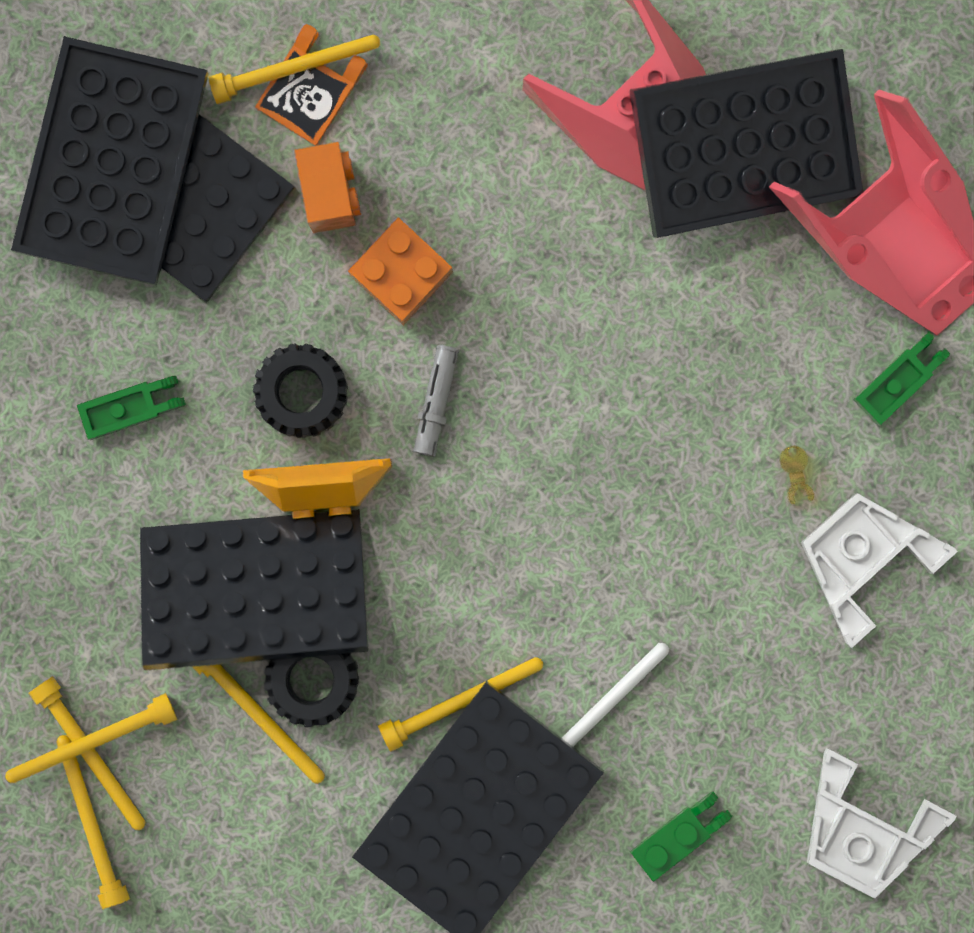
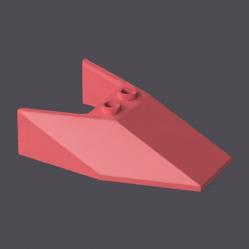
M626 0L638 12L654 45L655 52L604 104L599 106L592 105L531 74H528L523 79L522 91L599 168L645 190L629 90L706 75L700 62L649 0Z
M878 90L874 94L891 158V166L885 174L835 217H828L808 204L797 191L773 182L769 188L851 280L925 329L938 335L974 303V220L964 182L909 100L899 95Z

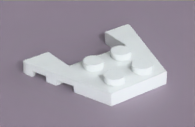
M855 493L801 542L844 641L850 648H853L876 627L872 620L852 600L851 596L901 550L907 547L930 574H934L958 552L949 544L936 539L926 531L904 521L899 516L858 493Z
M826 748L822 761L807 863L875 899L909 866L908 863L923 849H926L946 826L949 827L955 821L957 816L924 799L908 832L905 833L841 799L858 764Z

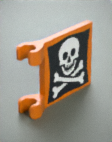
M305 24L284 61L306 55L319 37L318 31L311 25ZM355 55L350 60L343 76L327 66L321 65L272 80L255 108L317 146L352 89L365 72L368 64L363 58Z

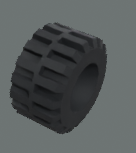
M295 343L289 344L287 348L282 349L280 347L274 350L275 354L270 358L266 357L262 361V368L260 370L257 369L255 374L257 379L256 384L253 385V393L256 398L254 402L256 408L261 413V417L282 434L297 438L315 437L321 435V432L326 429H331L337 419L340 420L343 415L342 411L344 406L347 405L348 385L341 367L326 351L321 348H315L310 344L297 345ZM296 370H308L314 373L320 379L323 388L320 402L312 410L305 413H296L287 409L280 399L279 389L283 379L289 373Z
M352 653L313 656L325 661L330 666L334 676V683L330 693L318 701L301 699L295 694L290 683L293 667L300 660L309 657L270 660L264 672V675H266L264 690L268 692L269 698L267 699L270 705H274L277 709L276 713L281 718L284 716L289 719V723L294 725L301 724L304 727L323 726L336 720L350 707L357 694V687L359 685L358 665L354 661Z

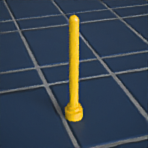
M369 35L234 77L231 74L224 75L221 72L208 77L210 88L217 105L231 101L232 96L238 95L237 91L377 49L380 46V38L377 35Z
M534 657L487 681L498 690H502L542 670L543 661L538 657ZM485 682L403 722H400L399 719L392 722L390 719L378 725L389 751L392 752L404 746L402 742L408 740V735L467 707Z
M222 664L192 667L199 675L203 673L207 678L211 676L313 783L319 784L324 780V772L221 666Z
M52 676L28 694L36 705L41 704L44 709L48 707L71 742L86 735L60 700L62 697L59 692L61 687ZM95 748L82 753L81 756L134 830H142L145 827V819Z
M167 693L153 698V703L148 704V709L9 769L5 774L6 780L9 783L19 782L153 722L155 725L163 723L165 726L178 720Z
M67 735L59 736L56 741L58 748L71 743ZM73 757L62 763L102 884L99 886L100 894L97 896L101 909H105L128 901L130 897L126 885L122 886L120 879L116 880L77 757Z

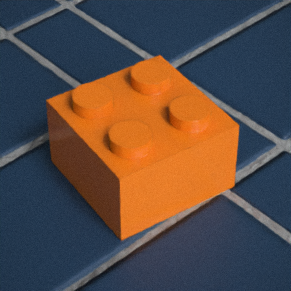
M339 142L294 150L307 222L313 234L356 226L354 216L361 215L355 187L349 188L348 180L355 179L349 152H342Z
M398 217L348 272L363 289L404 325L453 273V268Z

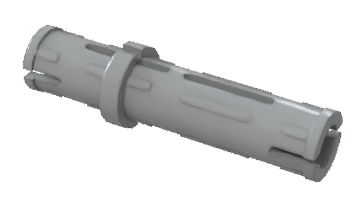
M444 345L436 346L425 403L422 412H419L417 420H420L412 451L414 453L430 457L436 456L439 434L447 420L444 417L445 408L450 393L455 364L460 351L456 348Z

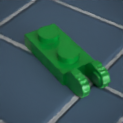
M930 332L926 333L910 349L903 351L853 399L878 426L882 425L933 376L932 372L950 356V353L944 348L939 350L927 365H924L916 357L932 343L934 336Z
M177 376L167 377L152 383L143 382L78 404L77 408L87 439L93 440L159 418V414L184 407L186 405L184 397H175L167 400V402L156 405L152 395L154 392L174 388L175 385L179 384Z
M714 791L707 794L691 808L687 806L630 851L653 882L711 838L710 834L720 829L731 819L732 815L728 809L719 812L704 827L696 818L697 815L715 804L718 797Z

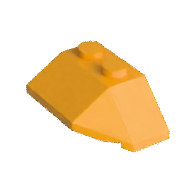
M391 458L243 470V478L283 512H292L293 519L315 517L314 510L329 509V516L351 514V507L360 506L392 468Z

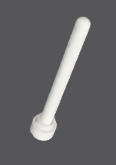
M658 643L562 739L574 747L668 655V646L665 643Z

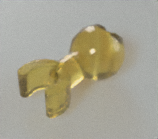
M797 445L788 446L781 452L779 457L781 468L789 473L791 486L787 491V499L791 504L796 503L794 494L798 490L799 484L806 491L807 499L812 501L814 499V492L809 485H806L803 472L808 464V455L802 447ZM790 448L796 449L794 457L789 455L788 451Z

